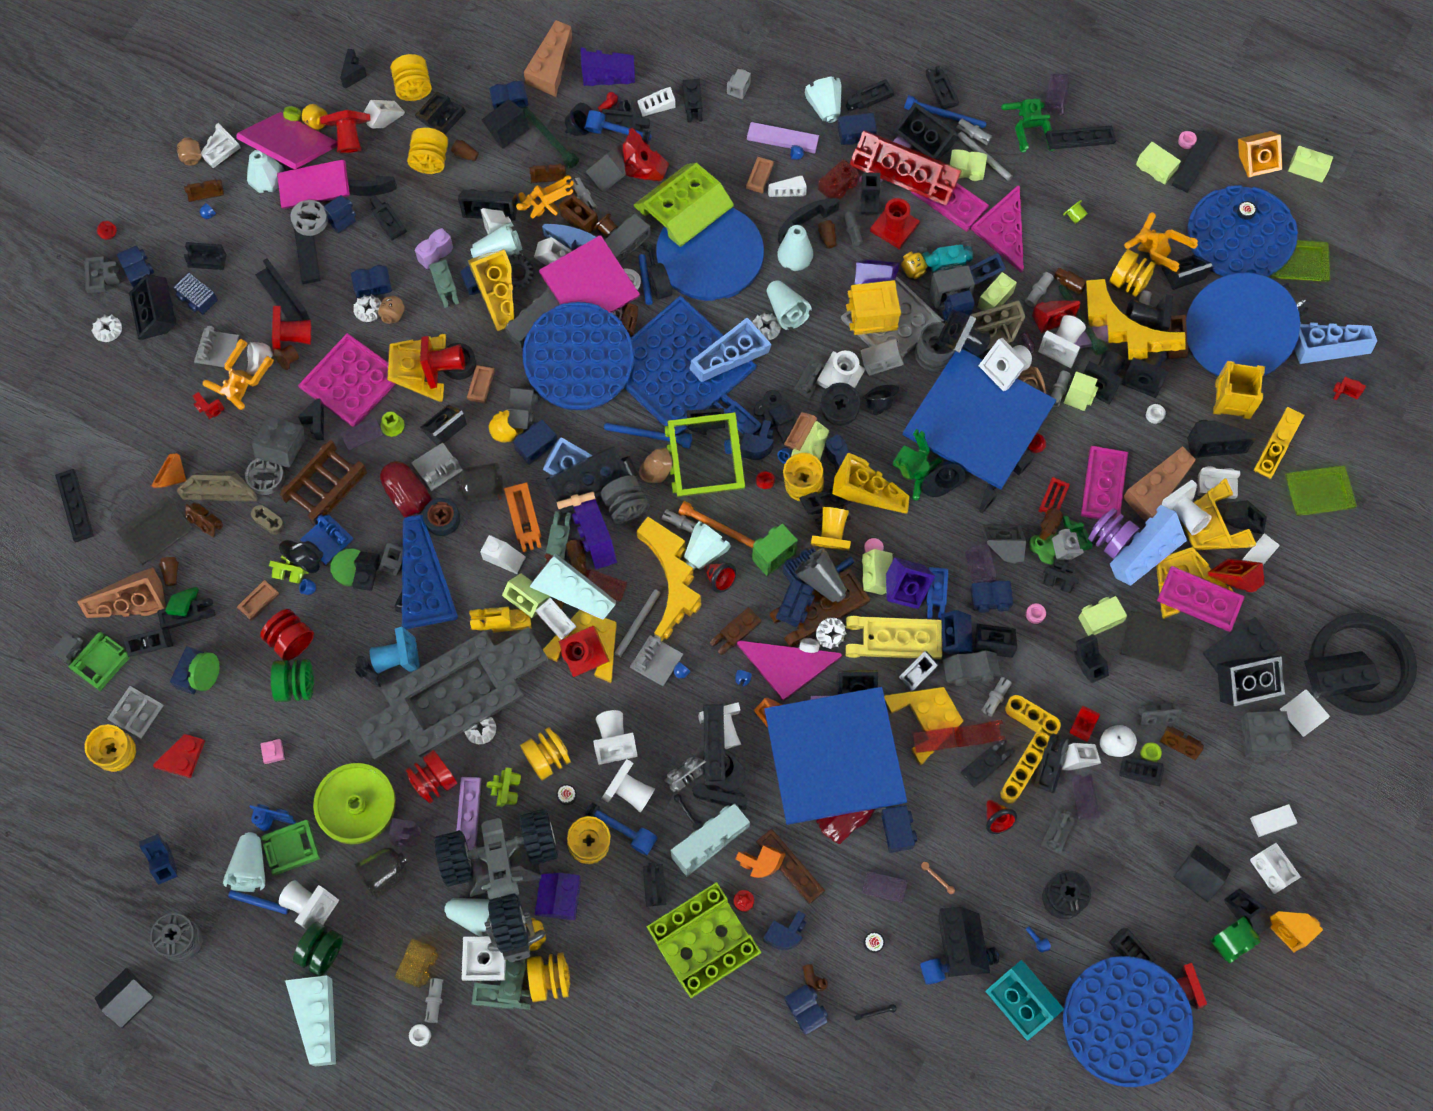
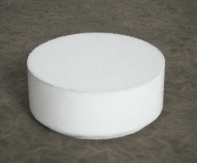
M1159 404L1149 406L1146 411L1147 420L1154 424L1162 422L1166 415L1165 409Z
M804 638L800 641L799 648L804 652L815 653L819 651L820 643L812 638Z
M418 1024L411 1028L409 1039L415 1046H425L431 1039V1032L425 1025Z

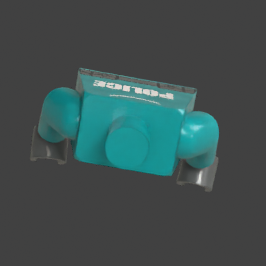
M968 238L969 240L967 241L960 240L961 245L937 248L932 254L928 252V245H924V247L917 246V253L922 254L927 266L931 267L932 273L939 270L953 269L956 266L963 267L966 266V262L973 260L971 238Z

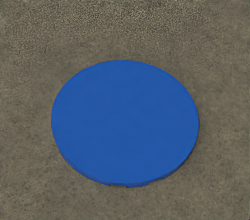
M1242 185L1227 186L1218 191H1212L1196 204L1187 226V236L1198 240V246L1195 249L1191 248L1194 255L1211 262L1212 267L1210 270L1223 277L1236 273H1255L1266 277L1270 276L1289 261L1297 244L1298 229L1290 209L1275 195L1256 187L1249 188L1242 187ZM1249 201L1255 204L1256 213L1252 219L1244 220L1238 216L1237 209L1240 203Z
M731 208L681 247L668 237L667 228L664 226L657 241L656 254L658 263L664 265L670 283L675 290L690 298L715 301V299L733 297L752 284L763 264L764 245L762 236L752 220L742 212Z
M1236 273L1221 277L1199 292L1188 310L1186 317L1188 347L1199 364L1216 376H1219L1227 361L1257 367V365L1265 366L1263 376L1268 375L1290 357L1298 342L1300 316L1297 305L1291 294L1281 284L1269 277L1255 273Z
M565 303L543 313L534 322L524 341L523 365L530 384L546 401L564 409L588 410L608 403L623 390L633 369V344L626 328L613 313L592 303Z
M1118 956L1093 964L1075 980L1065 1000L1063 1026L1071 1051L1087 1071L1113 1085L1139 1087L1164 1079L1180 1065L1191 1044L1193 1016L1184 990L1169 972L1146 959Z

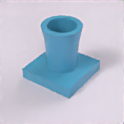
M395 628L397 643L370 648V659L376 673L379 674L397 665H401L410 673L420 668L416 638L405 628Z

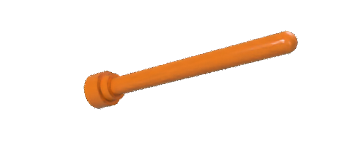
M686 501L682 503L678 511L679 515L691 516L753 548L754 540L694 510L692 504Z

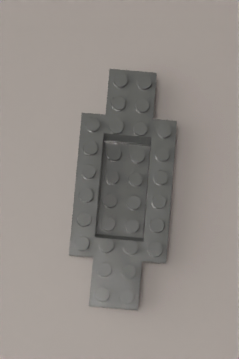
M529 627L496 646L493 645L487 633L483 631L382 689L381 691L390 707L355 727L375 761L410 741L419 757H422L523 698L524 695L515 680L549 660ZM479 659V661L476 662L475 664H473V665H471L470 667L464 669L463 671L457 673L456 675L450 677L449 679L443 681L442 683L438 684L437 686L431 688L430 690L424 692L423 694L417 696L416 698H414V699H412V700L409 699V698H411L412 696H414V695L418 694L419 692L423 691L424 689L430 687L431 685L437 683L438 681H440V680L444 679L445 677L451 675L452 673L458 671L459 669L463 668L464 666H466V665L470 664L471 662H473V661Z

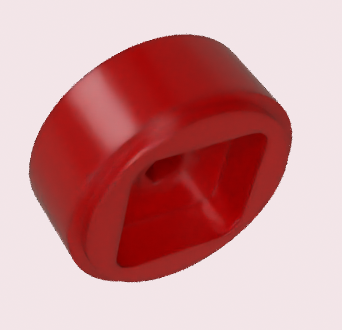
M102 221L97 227V234L105 240L112 239L117 231L115 225L110 221Z
M1036 433L1028 449L1033 453L1042 452L1046 447L1045 438L1041 434Z
M764 471L757 474L756 485L759 488L770 489L774 486L775 476L772 473Z
M747 890L737 892L734 897L736 909L741 912L751 910L754 905L752 893Z

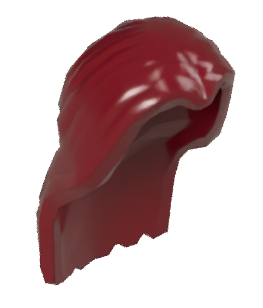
M394 461L382 468L380 473L381 483L386 494L404 518L409 517V514L420 513L432 501L431 496L418 476L405 463Z
M875 809L817 819L816 822L819 824L821 832L827 838H831L835 843L841 844L856 828L865 825L869 821Z

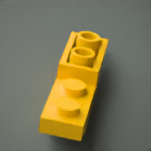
M1289 407L1285 409L1253 471L1269 479L1272 478L1305 415Z

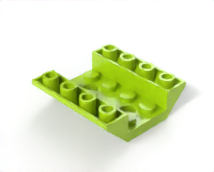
M698 163L686 164L634 204V207L645 217L651 214L667 228L668 237L679 247L683 246L734 206L721 183ZM693 183H695V184H698V183H699V184H700V185L697 186V187H692V186H691ZM666 204H673L671 207H664Z
M717 882L646 926L658 949L690 999L762 953L751 935H748ZM724 926L728 931L727 935L724 937L717 936L715 933L717 927ZM685 948L690 949L693 953L692 957L688 960L681 957V951Z

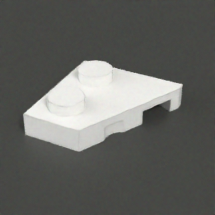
M219 123L216 124L215 133L209 137L207 145L201 152L202 158L212 168L241 148L239 143Z

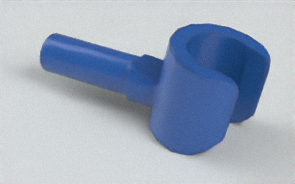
M1030 926L1025 929L1034 939L1039 952L1050 950L1051 945L1047 938L1040 940Z

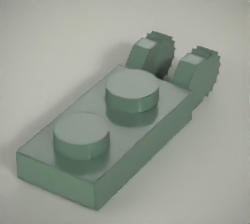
M443 260L429 264L439 298L442 299L444 308L448 307V301L445 297L452 295L455 305L459 304L456 295L457 291L447 261Z
M555 511L544 559L545 562H549L555 553L565 560L566 544L569 541L572 513L567 512L565 526L558 525L561 517L560 511Z
M527 958L520 960V962H509V959L506 960L505 980H501L498 1002L519 1004L527 968Z
M474 983L472 1005L530 1010L531 1005L528 1003L498 1002L499 985ZM522 990L521 996L531 997V993L529 990Z

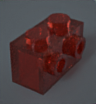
M843 159L819 180L818 190L828 199H841L848 189L854 188L857 185L859 171Z

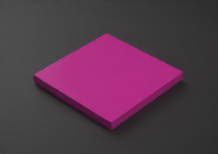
M282 112L238 132L236 138L293 169H297L337 147L336 140L299 121L285 119Z
M601 235L539 270V273L560 305L570 302H586L601 306V308L612 313L640 296Z
M347 333L298 386L315 400L320 398L327 409L355 429L393 388L395 383L387 380L388 362Z

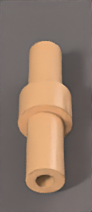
M594 492L579 496L575 494L569 499L556 503L558 509L572 505L575 507L581 505L582 502L595 499Z

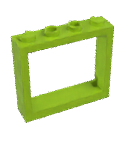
M736 413L670 420L667 422L668 426H664L665 436L670 439V444L667 445L670 456H672L670 475L674 474L675 482L671 483L673 493H676L677 497L745 488ZM728 420L736 483L682 490L674 427Z

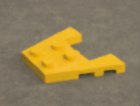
M446 334L433 338L429 337L434 351L446 348ZM421 340L391 343L389 345L387 380L442 402L444 384L437 383V388L430 389L428 382L424 381L425 374L420 363Z
M1227 478L1223 479L1217 486L1210 489L1207 494L1194 502L1199 508L1212 516L1208 525L1199 533L1191 535L1182 523L1191 546L1195 550L1249 548L1256 546L1250 529L1230 535L1215 502L1233 496Z
M1193 547L1170 554L1156 565L1159 594L1171 566L1233 591L1230 586L1227 587L1225 583L1208 576V572L1211 570L1209 564ZM1160 603L1163 619L1180 612L1177 609Z
M579 610L570 619L576 625V628L565 638L595 626L610 662L597 667L594 675L611 683L617 623L607 618L602 620ZM557 635L543 649L547 658L556 662L562 651L558 642L561 639Z
M944 687L884 696L886 706L891 714L909 705L929 739L911 749L919 765H922L963 723V719Z

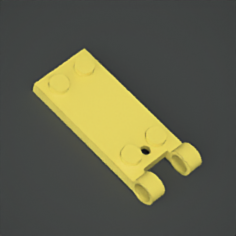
M846 617V629H863V645L847 644V657L918 658L924 651H927L934 659L942 658L941 620ZM871 635L874 639L870 640L868 636Z

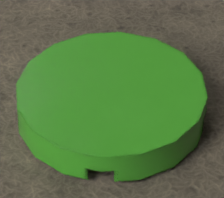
M353 548L344 549L333 557L331 573L340 584L352 586L356 570L354 560L361 552L360 550Z
M210 652L199 653L192 660L189 666L191 674L188 677V681L193 689L207 691L216 682L220 666L215 654Z

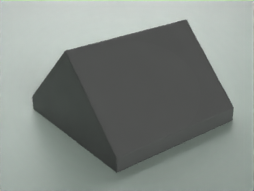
M621 144L614 147L586 171L602 192L607 191L626 175Z

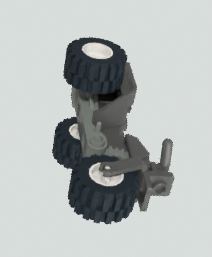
M546 809L520 815L523 837L518 838V836H515L514 839L507 841L502 821L496 818L485 821L481 825L484 847H473L472 850H469L461 830L436 836L434 841L439 871L447 887L469 882L470 897L488 892L490 921L485 922L486 933L492 942L488 944V950L500 951L503 953L504 960L509 959V962L529 958V946L545 936V931L543 930L534 932L530 912L526 911L523 914L521 901L517 896L519 894L517 883L541 879L539 863L555 860L558 857L554 832ZM525 845L526 849H522L520 846ZM471 858L479 859L474 864L471 862Z

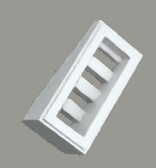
M671 87L662 89L637 101L642 117L676 108Z
M803 176L769 184L768 195L769 197L805 196L806 183Z

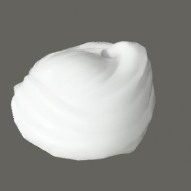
M259 342L249 343L247 349L248 367L246 370L248 375L255 374L267 356L270 358L273 356V351L267 344Z
M1124 725L1109 727L1100 738V747L1103 752L1115 757L1131 754L1137 744L1135 734Z

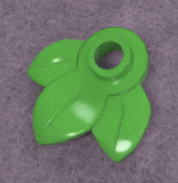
M1057 532L1055 535L1051 534L1046 540L1040 538L1039 535H1034L1029 540V549L1033 553L1038 554L1040 560L1046 564H1054V556L1056 554L1052 538L1057 535Z

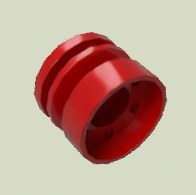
M284 609L268 620L260 633V637L264 642H267L270 648H274L275 653L282 660L290 661L299 656L310 645L314 638V632L304 622H300V618L291 609Z
M434 750L423 757L426 764L424 768L418 763H414L418 770L416 774H414L410 767L405 770L414 789L429 804L433 802L429 795L430 792L433 791L437 798L440 797L437 787L441 786L444 790L449 791L458 784Z

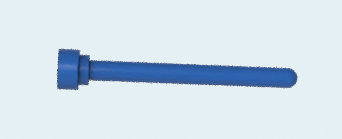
M908 95L904 109L909 110L916 102L929 113L960 121L963 118L974 126L978 125L980 128H985L987 125L985 121L918 102L915 97Z
M610 423L604 424V429L607 431L670 442L669 437H666L665 433ZM692 434L675 435L676 443H679L682 448L690 449Z

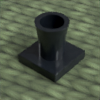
M1166 294L1156 307L1131 299L1125 316L1142 326L1166 332L1170 328L1173 295Z
M952 309L936 343L959 353L962 347H965L975 356H979L987 349L990 342V334L972 327L976 320L975 317Z
M1105 351L1098 365L1089 361L1083 374L1097 379L1095 386L1098 387L1095 397L1109 405L1123 378L1117 375L1125 367L1124 358L1116 352Z
M1165 351L1147 352L1148 358L1141 360L1133 357L1121 385L1156 398L1169 372L1161 368L1167 359Z

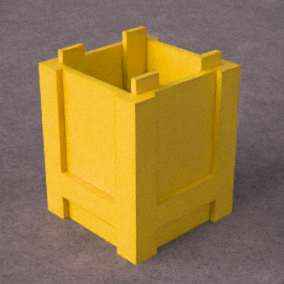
M895 280L851 285V290L848 291L849 304H846V309L851 312L852 323H849L850 331H854V335L898 330L901 310Z
M1227 361L1216 379V403L1213 408V414L1221 415L1222 413L1251 419L1263 400L1261 388L1265 366L1257 365V367Z

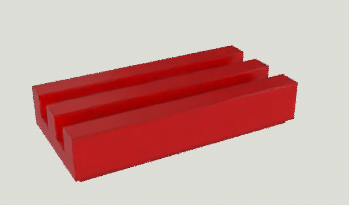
M1052 477L1038 511L1046 513L1048 509L1052 508L1060 487L1064 486L1065 488L1056 509L1060 510L1070 484ZM1056 483L1058 485L1055 489V492L1053 494V497L1050 501L1048 508H1046L1044 506L1051 492L1053 484Z

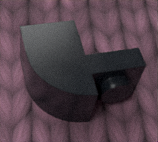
M862 173L860 192L861 214L879 215L880 173Z
M1091 634L1076 641L1077 650L1074 651L1075 658L1086 678L1091 683H1094L1109 676L1107 661L1099 653L1097 637Z

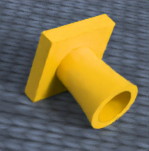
M822 507L823 523L821 537L812 535L811 546L849 551L851 541L842 540L849 511Z

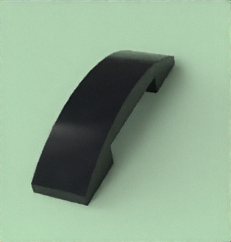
M377 175L376 181L348 180L350 195L375 196L397 189L393 176Z
M830 198L815 201L794 212L781 226L778 232V243H782L790 227L801 225L818 214L826 218L839 210V199Z
M1027 454L1022 456L1013 471L1020 475L1032 463L1034 455ZM990 483L984 492L979 511L981 513L995 501L997 495L994 491L997 487Z
M833 489L819 494L813 492L799 498L808 515L823 513L822 507L836 508L843 504L848 505L852 503V501L832 494Z

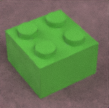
M783 523L779 527L775 526L768 532L765 538L761 537L753 544L752 561L768 577L796 554L798 540Z

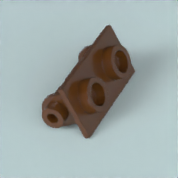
M561 163L558 165H533V167H529L531 183L554 182L566 176V167L561 165Z
M214 178V180L203 183L187 184V186H184L189 202L224 195L221 179L217 180Z
M192 503L190 506L186 504L185 517L187 520L214 538L215 530H220L223 527L222 521L212 513L206 517L209 511L199 503Z
M1167 726L1159 742L1196 761L1204 749V744L1189 735L1184 738V732L1173 726Z

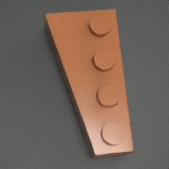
M557 20L554 22L524 71L526 85L552 96H557L561 75L565 68V61L573 39L571 26Z
M1182 446L1130 487L1123 499L1146 522L1149 517L1153 518L1156 515V509L1162 505L1163 499L1174 492L1196 459Z

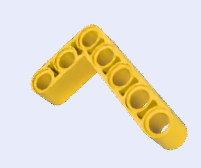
M1019 695L1011 696L1006 704L1005 711L1010 717L1032 729L1036 734L1000 792L1001 799L1008 804H1012L1018 799L1043 758V752L1047 747L1050 736L1053 733L1057 734L1061 727L1057 717ZM1011 703H1017L1020 709H1013ZM1028 714H1035L1037 716V720H1031ZM1046 724H1052L1055 730H1048ZM1036 740H1042L1045 746H1038ZM1026 756H1032L1035 759V763H1029L1026 760ZM1016 773H1023L1025 775V779H1018ZM1006 789L1014 790L1015 796H1009L1006 793Z

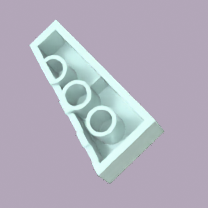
M556 553L530 585L535 590L604 620L616 604V600Z
M736 804L724 807L717 817L709 819L702 828L694 831L688 838L671 849L672 859L686 877L750 827V821Z
M326 975L285 980L309 1064L312 1066L336 1064L332 978Z

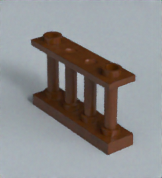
M331 439L328 443L321 446L314 458L289 484L282 488L279 494L285 503L292 498L309 512L308 518L313 525L318 524V516L330 514L368 473L364 464L360 461L351 465L335 452L337 448ZM329 457L347 470V474L343 478L339 479L322 466ZM316 471L335 484V487L330 492L324 491L310 480ZM305 485L320 496L322 500L317 506H313L296 492Z

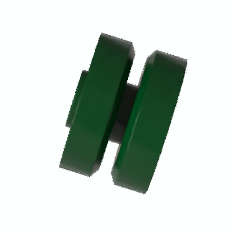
M317 921L314 922L299 941L293 956V962L303 968L309 966V971L318 976L324 975L333 964L341 949L343 935L334 930L327 933L326 926Z

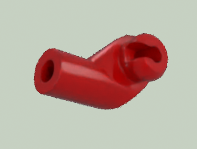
M609 92L606 96L607 100L597 107L601 113L603 109L609 110L618 102V96L614 92Z

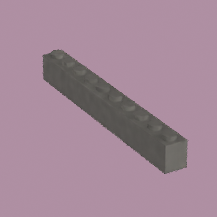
M634 214L626 218L623 224L618 229L615 228L604 241L620 263L651 236L650 226L638 215ZM549 287L543 295L535 298L528 308H524L519 316L514 320H510L505 327L507 337L521 350L523 349L526 335L534 322L543 313L560 305Z

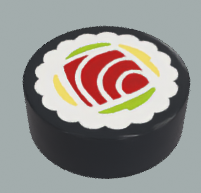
M1249 201L1240 203L1237 209L1238 216L1244 220L1252 219L1256 213L1255 204Z
M564 784L558 788L556 796L561 804L571 805L577 798V792L572 785Z
M870 932L865 936L863 944L868 952L878 953L883 949L885 940L880 933Z

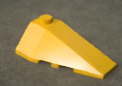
M505 249L486 253L468 260L497 331L504 329L510 320H514L512 267Z
M848 453L834 477L832 494L848 501L906 514L908 512L909 495L893 482L889 483L882 477L883 474L881 472H875L868 466L870 463L865 459Z

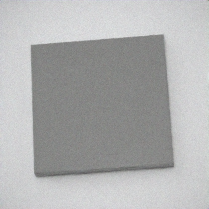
M896 277V290L901 310L898 330L860 334L858 336L869 347L896 339L903 358L917 346L921 331L926 325L934 322L944 323V320ZM847 311L841 316V320L849 328L852 318L851 312Z

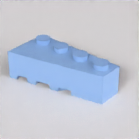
M746 318L691 360L689 369L703 382L769 353L771 343Z
M1300 322L1299 338L1294 350L1299 364L1371 354L1377 343V338L1372 326L1347 325L1344 327L1330 323L1327 326L1312 322L1310 324H1301Z
M1162 505L1156 509V515L1153 518L1149 517L1145 522L1146 526L1140 533L1137 532L1133 536L1132 543L1129 546H1125L1110 563L1116 579L1131 586L1187 541L1176 511Z

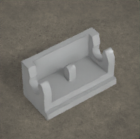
M896 339L861 350L863 364L869 376L904 365Z

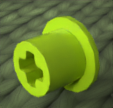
M1082 200L1069 208L1063 216L1067 214L1076 224L1088 213L1081 206Z
M387 412L382 416L380 426L385 435L394 437L402 433L405 424L402 417L394 412Z

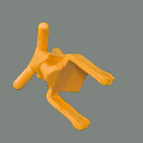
M567 175L545 188L537 185L527 196L520 192L518 197L521 203H518L516 208L517 210L525 211L533 205L530 213L532 219L535 216H541L545 211L544 207L556 216L559 208L553 202L566 195H571L573 189L571 188L569 191H566V188H570L574 181L571 180L570 183H567V180L571 179V176Z
M1151 212L1140 233L1127 241L1124 247L1130 249L1141 242L1138 246L1139 251L1150 253V257L1155 261L1156 265L1162 264L1177 272L1180 264L1167 258L1171 252L1168 239L1172 238L1193 249L1198 246V240L1172 229L1167 230L1165 233H1156V230L1153 229L1151 231L1150 228L1156 217V214Z
M242 339L237 342L235 349L224 364L225 369L229 371L230 379L224 380L222 387L209 380L203 381L204 387L222 396L226 395L227 399L240 410L245 408L241 400L248 384L252 387L258 385L267 369L274 362V359L267 356L254 376L248 375L243 370H233L232 366L247 346V342Z

